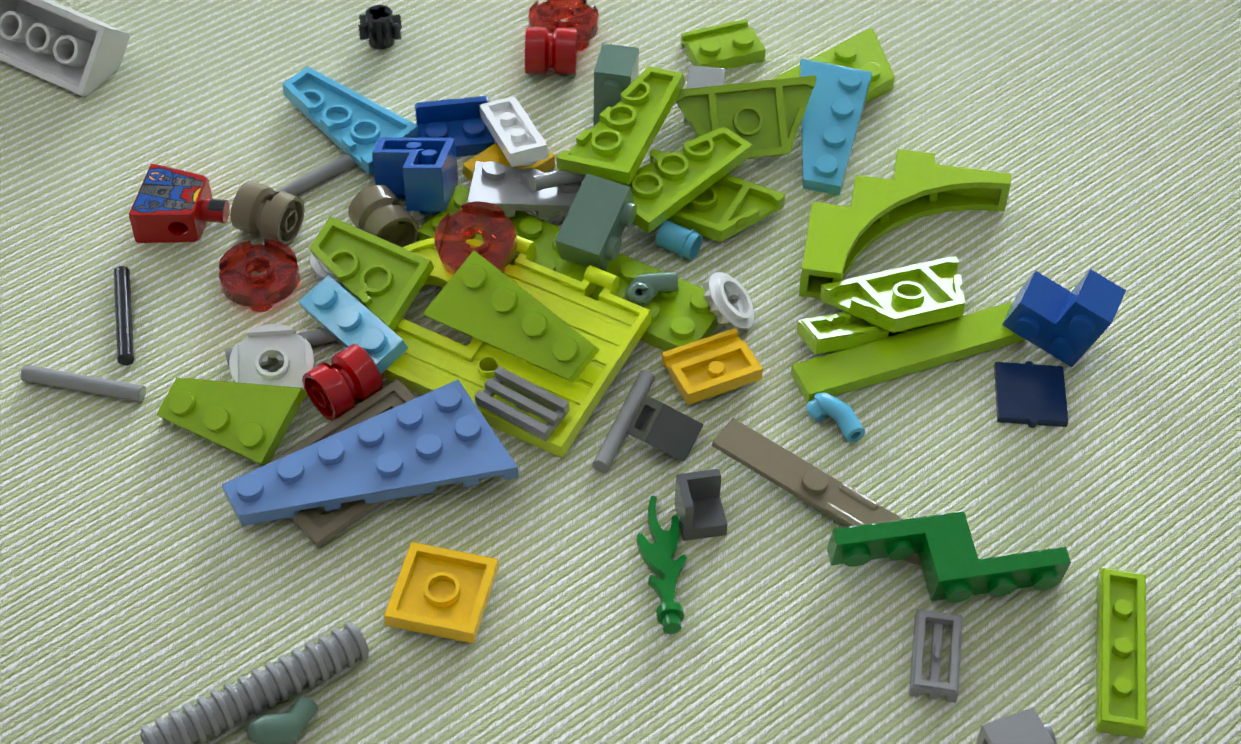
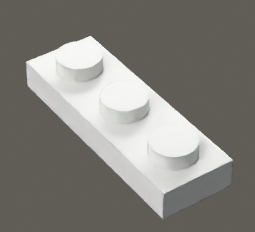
M515 96L479 104L483 122L511 167H527L535 164L537 161L549 158L546 142Z

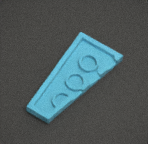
M800 58V77L816 75L817 79L801 122L803 188L840 196L870 87L872 72Z
M308 66L282 84L283 95L340 149L348 153L352 160L368 175L374 172L372 151L379 138H418V125Z

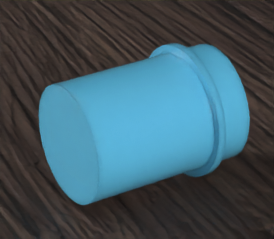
M666 220L658 229L655 244L680 255L683 259L688 258L692 260L701 248L703 236L697 233L695 229L690 230Z

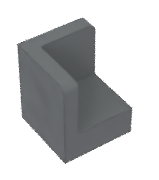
M645 395L626 433L680 461H685L704 424Z
M719 469L676 474L675 510L679 519L683 541L727 535V521L720 499L721 474Z

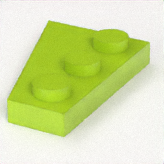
M331 216L309 247L313 256L392 331L396 329L434 269L431 260Z
M177 377L156 415L169 423L264 466L272 460L307 392L300 387Z

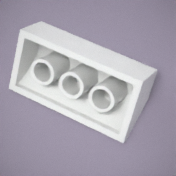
M0 0L1 61L84 97H87L120 68L131 34L51 0Z

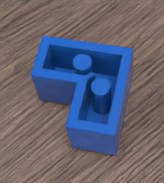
M379 138L372 151L375 185H385L392 190L398 199L405 198L407 211H419L423 215H434L441 211H446L458 182L455 138Z
M1092 269L1086 273L1072 291L1035 271L1017 293L1002 325L1051 354L1056 359L1073 367L1112 324L1126 290Z

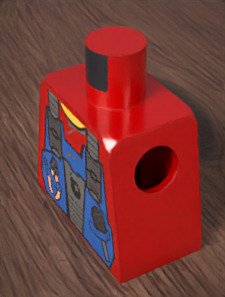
M150 164L129 212L135 242H196L200 240L207 222L227 223L230 205L228 200L212 198L209 179L205 176L158 164Z

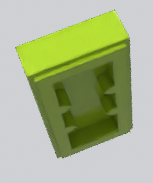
M847 312L798 320L796 331L814 354L837 350L842 351L887 338L889 334L888 330Z

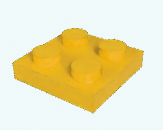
M411 542L384 614L385 626L474 644L499 571L498 559Z

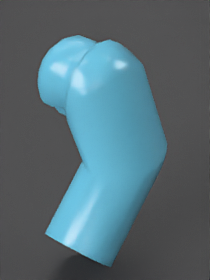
M825 392L815 394V399L807 403L806 410L816 421H822L827 415L835 420L847 442H856L864 436L865 430L852 408L843 401Z

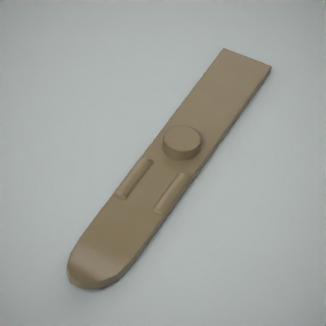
M732 418L712 443L714 448L846 527L902 520L901 517ZM917 553L903 559L912 564L921 565Z

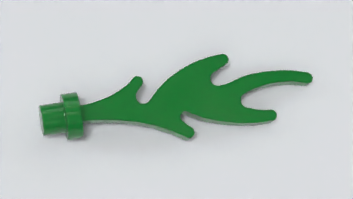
M651 496L648 507V526L655 543H649L642 533L637 535L636 542L644 562L656 575L663 579L660 580L654 575H650L648 579V585L654 589L662 602L656 609L657 621L663 625L665 633L675 634L681 630V621L684 619L683 606L675 602V586L682 569L686 565L687 556L681 555L677 560H672L678 544L679 519L676 515L672 516L670 530H662L655 510L657 497Z

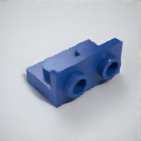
M478 96L416 103L415 115L416 125H418V138H455L456 157L478 155L495 144L492 134L481 118L479 104L489 102V97Z

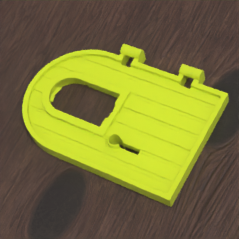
M508 231L502 235L499 247L465 237H435L402 247L431 260L434 269L424 285H436L443 288L472 251L475 250L595 345L600 351L575 382L572 383L478 339L473 338L468 346L402 318L394 332L404 340L408 349L381 375L391 382L398 379L408 390L421 396L455 380H459L476 405L474 396L479 390L482 392L485 390V382L489 378L493 380L495 377L494 371L500 366L569 402L570 411L547 441L476 405L491 427L564 458L650 325L651 311L617 297L620 291L619 277L589 265L581 282L534 263L533 261L537 256L535 243ZM515 251L520 254L514 261L515 265L512 266L506 262ZM597 285L604 288L599 295L598 301L589 298ZM496 394L493 396V398L545 425L548 423V421L532 413H527L517 408L515 404Z

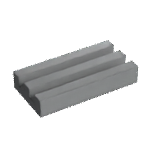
M498 366L494 371L495 377L493 380L489 378L484 384L485 390L483 392L479 390L474 396L476 405L547 441L570 411L569 402ZM496 394L515 404L517 408L527 413H532L548 421V423L545 425L493 398V396Z
M917 609L914 623L909 696L918 697L919 692L928 693V699L937 700L938 695L947 696V702L956 703L959 689L962 615ZM925 622L933 623L929 680L921 679ZM943 624L951 625L948 683L939 682Z

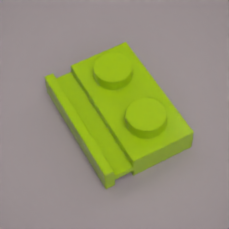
M747 19L681 33V46L686 48V54L693 66L726 68L727 70L765 61L766 49L753 28H749Z

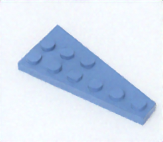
M455 380L222 484V487L239 522L244 526L296 517L299 510L324 506L325 511L342 509L341 503L365 499V503L370 504L434 493L438 486L461 482L463 487L480 485L479 479L503 475V480L519 478L517 465L459 380Z

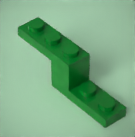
M964 511L833 529L827 547L831 565L845 564L849 567L860 566L870 560L887 557L895 561L903 560L917 553L930 600L946 599L950 603L961 602L969 599L972 595L990 593L992 596H1004L1015 589L1033 587L1036 590L1049 589L1061 583L1071 564L1066 546L978 559Z

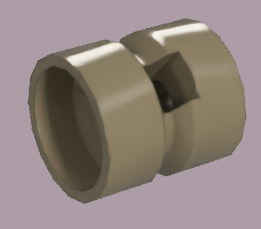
M247 181L240 187L233 199L230 219L236 229L253 235L260 234L269 241L288 245L297 236L302 226L305 207L300 197L283 191L275 192L272 187L255 181Z
M373 185L359 192L351 201L348 216L356 228L400 247L415 243L419 227L390 188L385 185Z

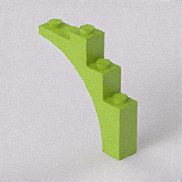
M897 149L893 180L855 175L851 207L812 202L798 296L820 299L821 285L844 280L854 261L872 242L892 229L915 219L952 211H1005L1011 185V173L935 164L936 153Z

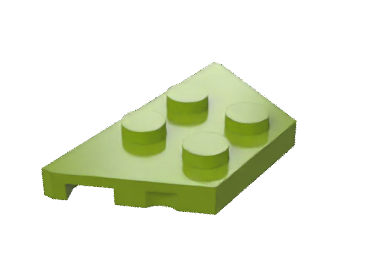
M871 27L809 59L872 72L865 103L894 87V73L878 37ZM800 65L771 80L800 77Z
M816 75L687 88L681 90L675 102L697 137L725 126L753 145L752 154L748 159L783 156L790 154L797 130L802 122L807 103L817 79Z
M652 148L650 151V163L653 162V156L663 151ZM727 174L667 220L690 230L695 229L697 233L704 237L722 242L781 210L785 204L786 194Z
M955 256L821 285L820 299L823 302L892 333L963 317L965 307L964 293L961 291V275L957 273L958 258Z

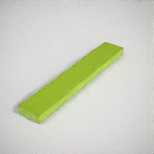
M1012 302L967 314L963 317L946 320L793 364L791 376L808 403L814 400V395L826 392L832 396L840 395L1026 339L1002 325L1012 305Z

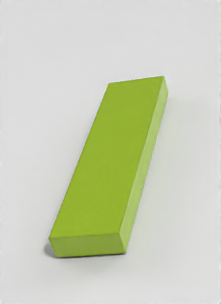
M1100 568L1097 576L1096 732L1144 739L1147 732L1146 574Z

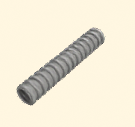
M348 621L344 623L343 630L340 631L338 628H334L330 632L331 636L321 635L318 637L317 643L313 644L311 641L305 643L304 650L300 651L298 648H295L291 651L290 657L287 658L285 655H281L278 657V663L273 664L269 661L265 663L264 670L260 671L256 668L251 671L250 677L246 678L244 675L238 677L237 684L232 685V683L228 682L224 684L223 691L219 692L217 689L210 691L211 697L205 699L203 696H200L196 699L197 704L191 706L187 703L183 705V711L179 713L175 710L169 712L168 719L163 721L159 717L155 719L154 726L150 728L146 724L141 726V739L144 744H193L197 741L200 744H204L207 742V736L211 734L214 737L221 735L220 729L226 727L228 730H231L235 727L234 722L240 720V722L245 723L248 721V715L252 713L255 716L262 714L263 707L267 706V708L272 709L276 705L275 701L279 699L282 702L289 700L290 693L293 692L295 695H299L303 691L302 687H314L316 685L315 680L320 679L324 682L329 679V673L333 672L337 675L342 672L343 666L353 667L356 659L359 658L361 661L368 659L369 649L365 638L359 628Z

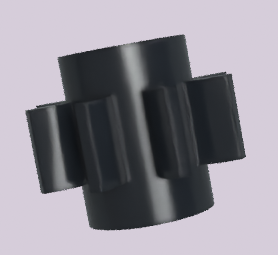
M374 5L366 10L365 15H359L360 25H358L360 40L368 39L370 47L379 50L387 49L394 44L395 40L401 39V15H392V10L388 6Z

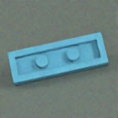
M327 275L298 301L313 319L346 348L355 344L364 349L376 364L380 374L408 349L402 338L330 275Z

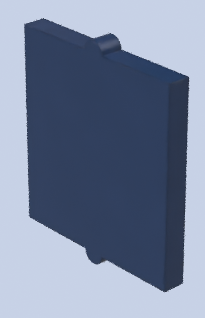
M1026 361L1025 364L995 362L997 422L1028 424L1031 428H1035L1036 425L1067 427L1069 421L1063 366L1033 364L1031 361Z

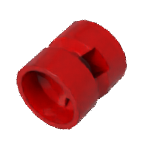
M526 27L525 74H546L549 68H553L556 74L576 75L577 28H556L554 33L550 34L547 27Z
M355 344L334 355L331 359V365L323 362L302 376L304 389L309 399L320 414L331 421L353 408L354 400L362 402L383 388L381 374L376 364L364 349Z

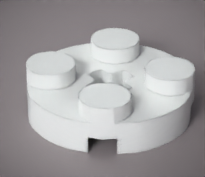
M282 324L258 326L247 333L248 337L242 340L240 345L237 342L232 349L229 367L233 382L300 387L304 389L302 376L316 367L310 343L306 338L304 340L302 336L296 334L294 329ZM273 357L277 358L279 364H284L276 372H268V370L261 368L262 365L269 364V358Z

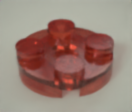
M547 0V2L541 3L539 6L538 1H536L529 10L528 21L529 27H547L550 34H553L556 28H577V51H582L589 47L590 40L598 32L599 13L595 5L593 8L587 5V0ZM561 19H566L568 21L561 22Z
M468 202L460 205L462 210L455 212L451 216L448 213L441 219L435 232L434 241L442 265L448 273L454 275L473 250L504 273L505 267L512 261L515 255L517 235L512 222L505 216V212L500 207L488 202ZM476 234H482L483 241L485 242L481 246L471 247L470 244L466 243L467 239L473 240Z
M264 239V244L252 246L250 240L241 242L230 248L219 262V281L224 295L236 304L250 306L251 310L255 312L270 310L273 304L287 298L301 281L294 251L286 244L273 239ZM256 271L258 273H261L263 271H266L265 274L259 276H254L251 272Z

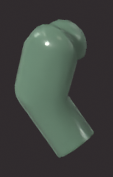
M677 272L639 274L625 291L626 300L644 307L657 293L678 291Z
M299 695L287 713L268 714L253 718L248 723L247 736L250 741L257 744H292L299 738L318 710V706L309 697Z

